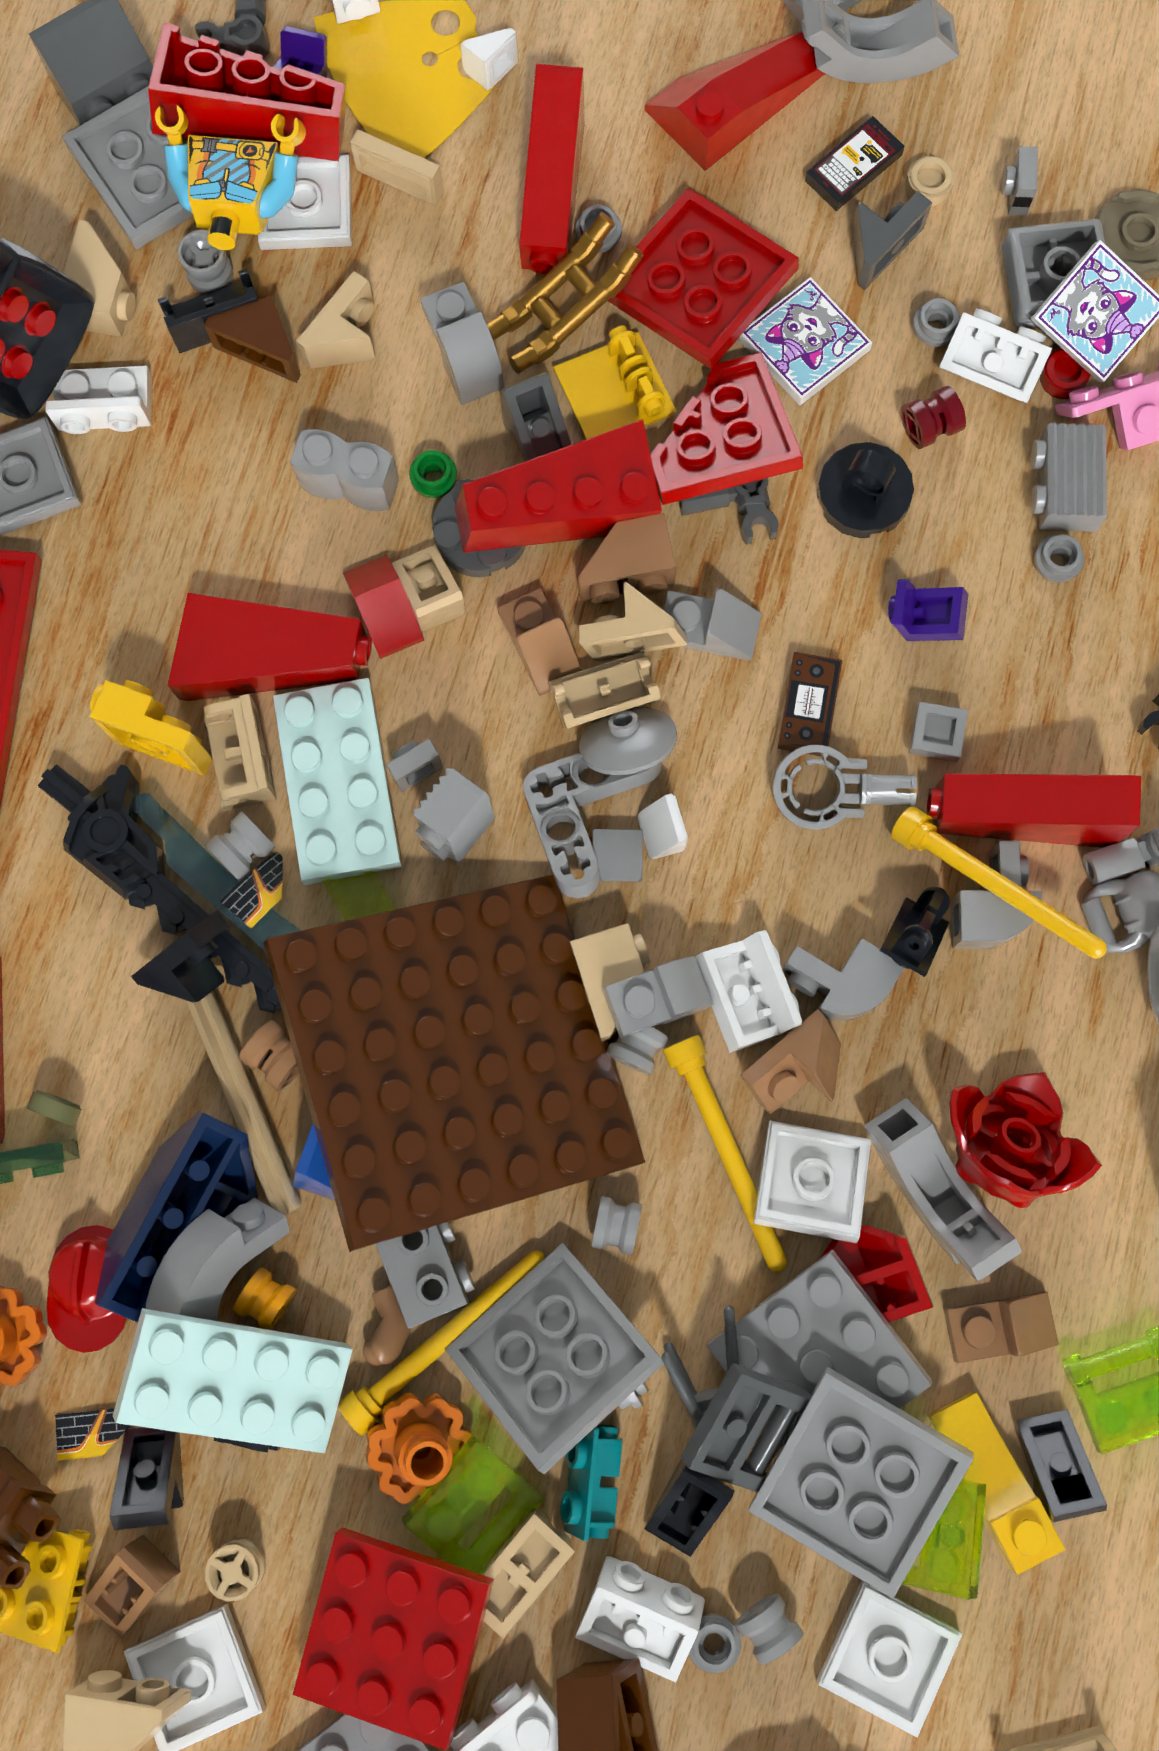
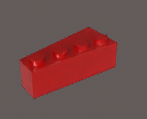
M166 22L163 23L148 86L153 134L167 136L156 123L155 112L157 108L161 106L164 110L166 127H174L179 121L178 105L188 118V128L182 134V138L188 139V135L277 142L280 151V141L273 136L271 122L277 114H281L285 118L284 137L290 136L293 133L295 118L299 119L306 129V136L300 145L294 147V154L339 162L345 121L344 83L291 65L278 69L269 66L264 61V56L246 50L244 55L240 56L220 49V42L216 39L201 35L198 41L180 35V27Z
M643 419L464 483L455 504L463 553L606 537L616 522L660 514L662 511Z

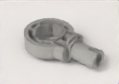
M806 745L788 753L778 764L772 780L773 798L779 811L789 821L806 829H825L836 825L844 818H864L865 809L839 807L840 803L908 805L909 807L915 806L917 794L895 792L896 788L917 789L916 775L841 773L842 768L867 769V760L847 758L838 750L824 745ZM812 752H820L822 759L805 760L806 765L817 763L828 767L834 774L837 782L835 797L828 806L819 810L803 809L802 812L805 814L819 815L817 821H808L795 816L783 801L788 796L791 804L796 809L800 806L793 796L792 783L796 773L801 771L802 767L800 764H797L790 771L789 775H786L784 772L793 760L801 755ZM829 755L836 759L837 765L828 762L826 757ZM786 779V791L782 793L781 781ZM845 784H857V793H845ZM835 810L834 815L826 819L823 818L824 814Z

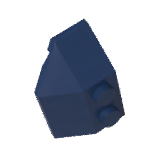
M199 1111L158 1148L108 1239L95 1299L97 1306L138 1323L142 1308H146L147 1297L155 1273L165 1254L184 1229L207 1209L224 1218L238 1206L247 1203L252 1198L258 1199L246 1133Z

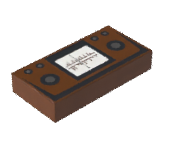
M794 652L777 749L793 751L806 745L829 746L842 660ZM820 752L807 753L810 755L821 756Z

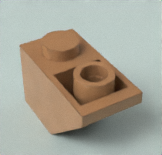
M664 513L615 523L578 576L581 602L592 601L594 604H607L620 598V595L624 594V582L630 584L643 595L660 593L666 590L668 585L675 583L676 564Z

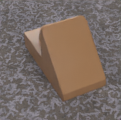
M541 587L497 607L498 614L539 696L551 691L548 681L582 671L561 617L555 616Z
M817 1009L802 1022V1025L792 1030L740 1076L758 1103L770 1115L786 1101L790 1100L808 1082L832 1102L835 1095L841 1043L824 1014Z
M1048 1292L944 1309L953 1359L956 1363L1009 1354L1017 1357L1025 1356L1059 1345Z

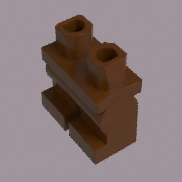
M0 1446V1587L18 1589L23 1585L31 1571L30 1562L21 1555L29 1541L43 1543L46 1539L50 1538L61 1519L51 1507V1503L57 1494L49 1487L41 1485L38 1478L6 1447Z

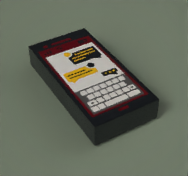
M872 116L806 172L805 182L835 211H838L903 155L905 146Z

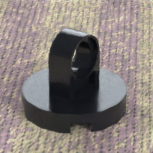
M872 442L854 443L836 451L824 464L817 486V498H819L820 505L824 510L823 515L827 522L841 533L857 538H870L871 534L881 533L885 530L889 532L895 529L906 516L914 493L912 473L903 458L890 448Z

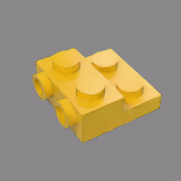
M105 680L104 684L101 683L96 687L90 701L91 714L89 717L117 745L206 776L213 759L201 745L203 741L190 732L192 727L189 724L168 716L164 712L165 706L152 697V690L130 680H125L123 686Z

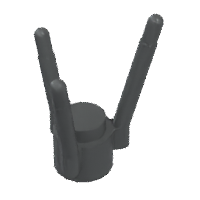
M729 1305L724 1308L727 1372L732 1363L739 1365L735 1311ZM668 1342L664 1345L665 1353L662 1354L661 1359L691 1416L696 1430L718 1388H710L697 1393L673 1344Z

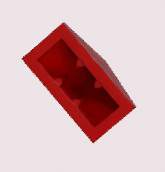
M387 554L343 572L380 659L424 641L400 578Z

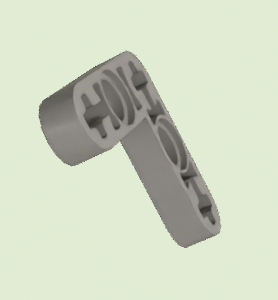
M578 753L540 766L530 771L525 777L523 790L526 802L556 884L563 894L572 898L586 897L598 888L601 880L598 860L577 807L655 780L661 772L662 761L638 773L628 775L606 774L602 781L596 784H587L580 780V775L589 767L582 760L581 754ZM571 776L573 790L570 791L568 790L567 782H565V777ZM549 785L550 789L553 790V795L544 798V795L540 792V787ZM567 822L575 827L573 835L566 840H553L548 836L549 829L557 823ZM574 853L580 869L584 871V877L575 880L571 874L566 857Z

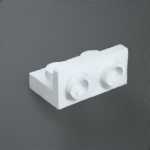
M976 308L973 316L963 312L939 368L1027 404L1052 348L1043 345L1046 336L1023 326H1020L1017 334L999 326L1002 318L982 309Z
M147 366L65 370L53 390V401H46V413L58 431H65L70 434H84L90 429L110 428L119 432H129L137 427L152 426V374Z
M606 1556L598 1582L580 1621L575 1638L622 1659L639 1658L642 1668L676 1682L699 1632L705 1599L693 1593L682 1584L670 1583L643 1571L632 1562Z
M533 1679L522 1688L515 1682L503 1690L491 1702L490 1705L494 1711L479 1724L471 1718L455 1730L452 1743L450 1744L451 1747L447 1749V1751H558L557 1712Z

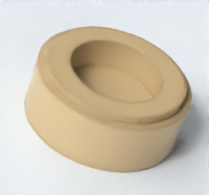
M925 156L916 160L911 165L906 179L908 196L912 198L919 191L932 202L931 206L943 203L948 198L954 183L953 169L948 162L936 156Z

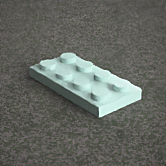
M369 678L273 695L302 883L310 885L402 867L375 703Z
M142 1308L113 1418L118 1424L325 1453L353 1349L343 1342Z

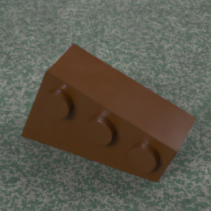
M639 1658L583 1663L557 1679L558 1751H658Z

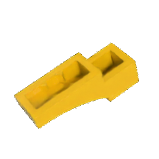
M972 1391L927 1415L936 1431L973 1452L974 1459L961 1482L977 1514L983 1518L1010 1570L1019 1575L1066 1550L1040 1499L1035 1495L1017 1466L977 1392Z

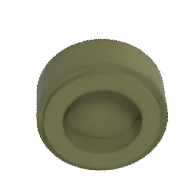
M40 1090L33 1091L26 1107L33 1112L72 1126L76 1125L82 1111L80 1105Z

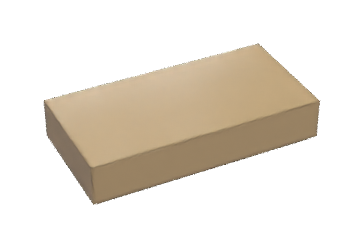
M357 129L350 141L357 171L426 202L437 205L444 193L440 165Z

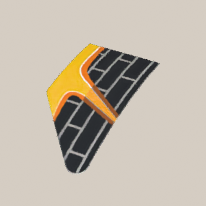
M273 853L220 901L250 928L282 899L283 858L281 854Z
M115 1408L55 1415L57 1461L103 1456L123 1435L125 1429H128L131 1425L115 1422L113 1418Z

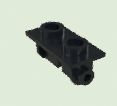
M929 887L921 893L916 902L906 897L879 951L891 957L899 966L911 969L925 977L950 923L942 918L950 905V898L946 891L941 887Z

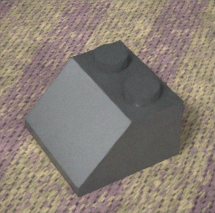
M86 0L29 33L57 94L79 126L149 86L153 69L152 63L118 0Z

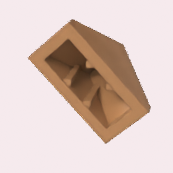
M142 1535L124 1546L115 1555L83 1601L122 1638L181 1571Z

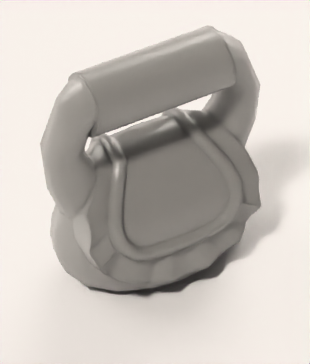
M1142 871L1130 876L1128 879L1105 881L1097 884L1084 895L1081 904L1091 933L1106 943V953H1127L1141 947L1151 939L1156 927L1159 926V874L1157 872ZM1112 895L1116 900L1115 905H1118L1120 915L1125 923L1124 928L1128 933V936L1119 942L1116 941L1100 900L1101 896Z

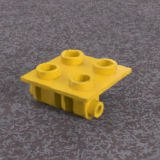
M618 326L610 331L609 337L611 340L608 345L553 367L586 439L642 419L644 425L647 426L677 413L640 333L634 334L633 331H628L626 326Z
M70 1529L69 1534L55 1530L52 1536L43 1543L28 1542L21 1555L30 1562L31 1571L23 1585L18 1589L0 1587V1633L51 1652L60 1653L61 1646L66 1645L67 1636L73 1635L75 1630L73 1622L78 1605L75 1602L81 1601L82 1593L75 1591L74 1588L75 1586L84 1585L86 1577L78 1574V1571H85L89 1552L93 1550L94 1545L89 1542L90 1532Z

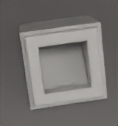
M593 829V849L600 869V881L641 882L643 830Z

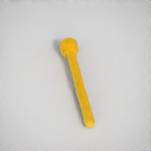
M909 807L896 821L891 838L906 849L928 850L1089 957L1097 959L1105 955L1107 945L1101 938L938 834L937 826L932 824V817L917 807Z
M700 1035L693 1036L662 1050L669 1068H675L679 1077L684 1075L768 1268L773 1272L783 1271L787 1266V1258L774 1228L753 1224L758 1192L704 1072L703 1066L707 1065L703 1055L707 1054Z
M540 1250L529 1252L370 1389L365 1386L358 1392L352 1389L341 1398L338 1403V1409L351 1427L363 1437L372 1426L379 1423L377 1417L382 1413V1405L446 1352L445 1348L546 1258L545 1254Z

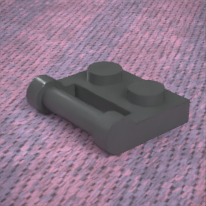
M732 1363L683 1451L681 1458L691 1470L758 1492L766 1479L767 1473L765 1471L797 1413L803 1412L811 1395L793 1382H781Z

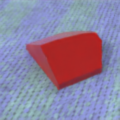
M862 1225L860 1238L857 1243L833 1239L819 1257L821 1259L831 1250H834L888 1323L933 1308V1303L907 1237L869 1225Z

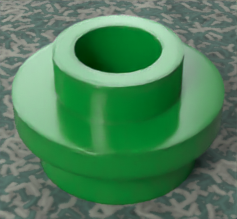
M429 450L421 453L414 459L410 466L409 477L413 488L420 495L428 498H438L446 495L453 489L457 481V470L455 463L448 455L436 450ZM432 471H438L442 474V477L437 481L425 479L426 475Z

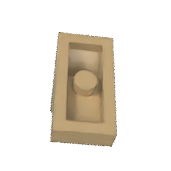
M353 271L297 339L296 343L303 363L312 369L369 361L375 358L371 338L359 329L369 320L375 305L369 280Z
M436 545L392 563L400 578L421 632L465 614L462 593Z
M624 582V618L607 615L595 619L594 623L578 625L579 644L594 661L688 645L687 635L676 620L627 582Z

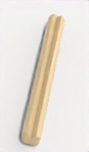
M214 991L199 1002L186 1001L238 1129L247 1134L250 1158L270 1207L285 1216L295 1212L301 1207V1201L295 1187L292 1186V1179L244 1063L239 1059V1051Z

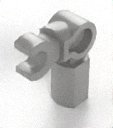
M1159 828L1138 837L1137 841L1135 838L1086 853L1082 857V861L1092 886L1139 872L1146 867L1145 863L1148 868L1159 866Z

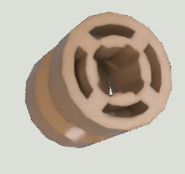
M273 1020L260 1027L239 1054V1059L251 1069L259 1068L265 1073V1081L278 1092L288 1086L299 1074L291 1042L285 1038V1030Z

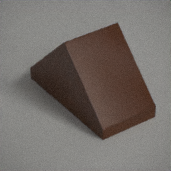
M272 295L208 317L204 326L215 349L295 383L298 382L301 374Z

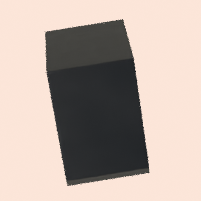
M681 1458L644 1529L691 1557L731 1501L735 1490L731 1483L689 1469Z

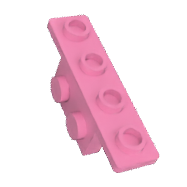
M1159 364L1157 365L1158 372L1143 376L1141 371L1127 373L1114 378V386L1103 390H1098V386H1090L1069 393V401L1055 405L1056 413L1059 416L1075 418L1112 406L1120 449L1130 450L1158 441Z

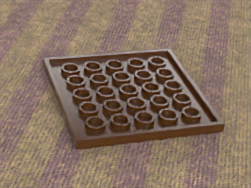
M553 875L269 937L263 943L349 1252L645 1163L613 1058L606 1054L609 1046L607 1040L601 1041L594 1015L587 999L583 981L570 945V941L575 940L560 889Z

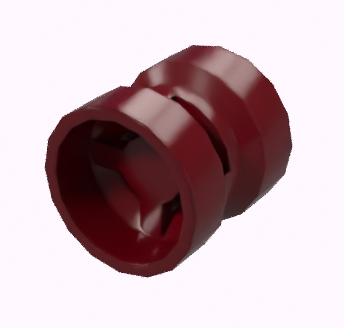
M944 386L933 391L930 398L925 401L915 399L901 407V419L906 434L912 444L918 449L935 443L937 436L942 434L951 436L963 431L966 427V416L962 402L950 386Z

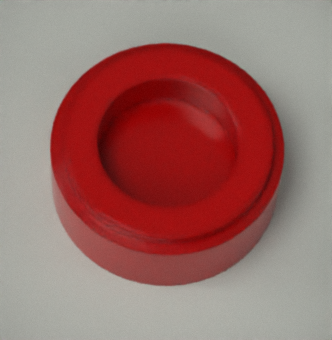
M1063 349L1056 350L1049 355L1040 374V382L1043 389L1057 399H1070L1069 393L1085 388L1090 378V374Z

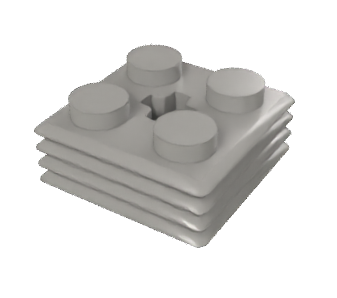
M1090 219L1010 228L1008 230L1002 250L1016 327L1037 326L1030 320L1031 317L1095 242L1101 240L1105 244L1101 220Z

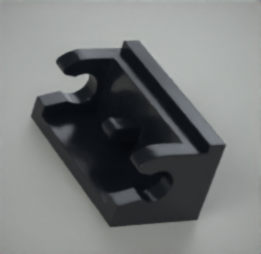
M247 268L238 271L241 282L172 306L167 296L158 299L165 316L166 326L179 353L212 343L204 326L208 317L258 300Z

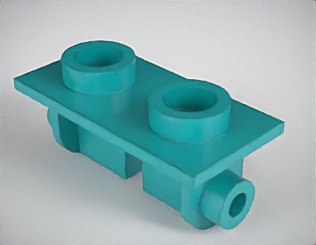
M598 1425V1428L595 1427L565 1455L566 1463L569 1467L568 1488L563 1493L560 1502V1515L564 1523L563 1531L583 1541H589V1537L607 1539L609 1538V1529L615 1528L618 1488L614 1486H600L601 1476L619 1477L623 1438L618 1437L619 1427Z

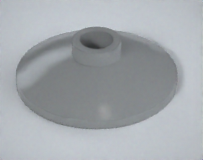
M633 707L599 718L593 722L583 733L579 743V750L584 763L596 772L607 775L634 774L657 765L671 753L677 741V730L673 720L664 712L647 707Z

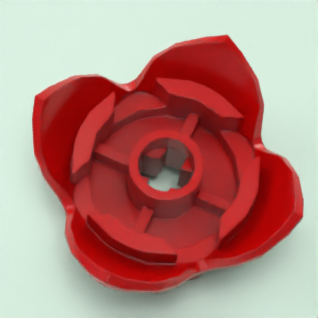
M1045 1072L1013 1076L1002 1081L988 1096H984L978 1087L971 1085L958 1086L951 1092L949 1101L950 1117L956 1136V1152L958 1155V1160L955 1164L956 1171L963 1180L975 1183L992 1196L1006 1200L1015 1207L1027 1208L1039 1197L1063 1193L1080 1187L1092 1178L1102 1166L1087 1144L1077 1138L1063 1137L1061 1135L1060 1129L1064 1114L1061 1101Z

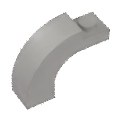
M802 0L804 19L801 23L802 32L807 42L814 47L817 69L831 77L855 83L899 81L932 71L959 57L954 16L937 0H921L898 13L879 18H862L850 15L832 0Z
M903 1099L864 1125L891 1177L922 1223L956 1265L961 1263L979 1282L1022 1253L1016 1238L980 1202L965 1181L958 1175L933 1123L909 1099Z
M255 1197L247 1203L238 1206L224 1218L207 1209L184 1229L165 1254L150 1286L145 1309L218 1321L220 1301L233 1276L247 1262L290 1233L286 1216Z

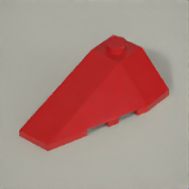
M799 31L678 78L645 104V111L706 171L825 75V73L817 69L814 47L807 42L803 32Z

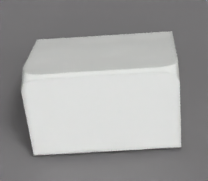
M512 28L463 41L460 45L465 73L487 91L518 63L516 31Z
M672 793L664 795L638 814V823L640 829L643 830V839L650 859L661 858L685 850L688 836L676 797Z

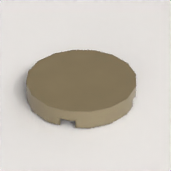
M1140 189L1120 192L1102 206L1095 219H1099L1102 222L1105 244L1143 281L1156 279L1159 277V194Z

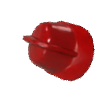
M99 1225L81 1227L67 1235L55 1250L48 1271L47 1318L48 1325L55 1338L68 1349L82 1353L99 1351L113 1343L125 1327L127 1318L99 1307L95 1303L107 1242L113 1229Z

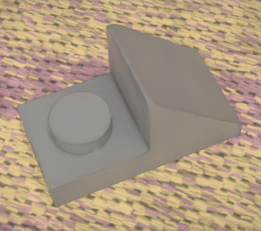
M717 588L715 600L668 590L663 610L676 620L687 635L688 645L681 647L747 661L752 660L762 613Z

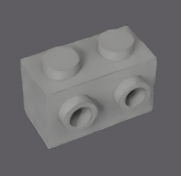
M450 1222L376 1244L408 1329L471 1303L467 1292L475 1290L474 1282L465 1261L461 1260L456 1263L448 1243L455 1241L456 1237Z

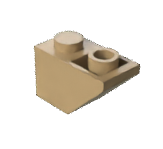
M103 1670L94 1672L88 1676L86 1681L65 1693L63 1751H138L191 1701V1689L170 1686V1682L163 1678H148L136 1681L123 1679L122 1674L118 1671Z

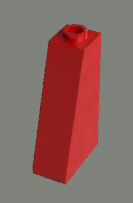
M536 64L519 246L521 269H530L539 274H547L570 252L585 126L584 72L582 67Z
M187 593L167 686L178 700L189 702L358 680L361 665L367 666L369 663L372 639L367 637L361 620L357 618Z
M945 773L936 785V788L929 789L927 815L934 818V825L937 826L938 834L1104 848L1121 842L1140 827L1141 776Z

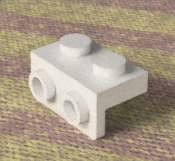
M766 930L755 932L742 941L711 949L695 956L713 1001L711 1007L729 1053L779 1037L802 1025L798 1001L790 991L780 965L779 953L771 943Z

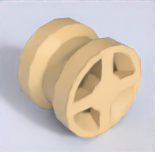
M235 1538L224 1543L210 1556L205 1567V1582L209 1591L224 1601H238L246 1597L263 1579L266 1570V1558L262 1549L254 1541L246 1538ZM242 1563L245 1566V1572L249 1575L244 1574Z

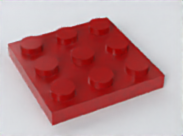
M687 188L636 246L642 251L644 257L631 273L632 277L625 287L614 298L611 297L607 301L712 369L799 269V257L690 188Z
M342 1527L335 1532L292 1695L446 1751L453 1740L494 1579Z

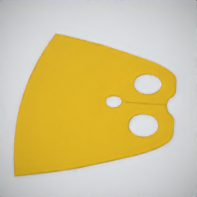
M465 0L379 2V13L337 24L334 12L313 17L316 32L324 34L327 38V65L335 81L345 84V102L361 126L369 135L424 159L467 119L494 88L493 86L487 91L472 78L462 76L458 70V62L462 58L461 43L478 37L475 30L477 18ZM443 10L454 12L460 20L458 29L450 35L436 33L431 25L432 18L436 13ZM425 53H435L438 57L437 62L431 66L425 65L422 62V57Z

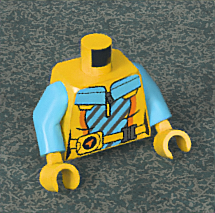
M177 105L179 121L174 127H166L164 110L159 106L155 112V120L168 137V144L164 145L169 183L182 208L193 213L196 226L200 229L208 230V243L219 250H231L236 245L237 233L254 235L262 233L268 219L274 217L294 196L298 155L294 154V147L300 145L306 136V129L303 123L295 118L293 133L290 136L284 137V116L277 114L273 118L271 131L273 136L280 141V151L277 142L188 135L187 143H183L182 134L188 128L187 115Z

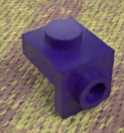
M285 26L280 32L281 57L274 67L282 69L286 65H291L327 78L326 36L316 32Z
M898 579L896 595L890 597L888 605L890 623L906 641L963 640L969 594L964 587L916 589L909 579Z

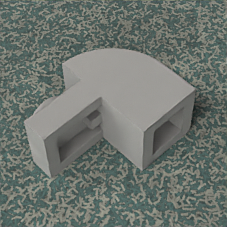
M460 282L421 298L422 310L440 347L443 366L460 404L464 405L503 389L502 368L493 339L482 312H478L465 282Z
M999 841L989 851V867L1020 887L1026 886L1029 867L1027 857L1020 856V841ZM960 890L951 899L952 949H990L1001 946L1024 931L1033 922V919L990 891ZM1028 891L1042 900V891Z
M862 938L854 947L841 971L836 970L796 946L782 970L790 975L788 983L797 990L811 997H814L816 992L824 996L818 1010L824 1014L826 1019L849 1021L860 1018L877 1007L888 996L904 968L896 964L891 957L879 951L878 947Z
M695 956L659 965L651 971L608 985L602 989L620 1038L658 1024L660 1026L704 1011L713 1005Z

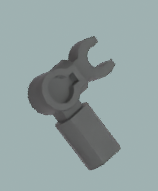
M235 0V20L224 23L222 27H218L208 21L195 24V31L200 38L201 35L218 40L220 42V49L243 56L246 50L264 57L269 52L270 42L263 28L266 22V0Z
M768 478L678 501L682 516L729 507L730 502H736L739 513L745 515L741 536L746 545L752 544V527L756 524L764 525L768 529L770 540L776 539L779 524L777 517L767 509L770 506L767 491Z

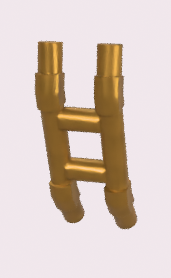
M600 212L588 231L583 232L579 240L570 248L571 251L520 300L517 298L510 306L500 311V315L486 323L493 341L505 333H511L523 326L533 316L532 313L548 329V331L544 330L537 338L527 343V347L509 357V363L517 374H520L534 364H540L560 349V345L609 298H614L625 287L632 277L631 273L644 257L640 249L629 244L616 263L613 262L606 273L598 279V283L583 269L582 266L585 267L597 255L603 246V241L615 225V222L608 215ZM568 280L583 298L564 316H561L547 299Z

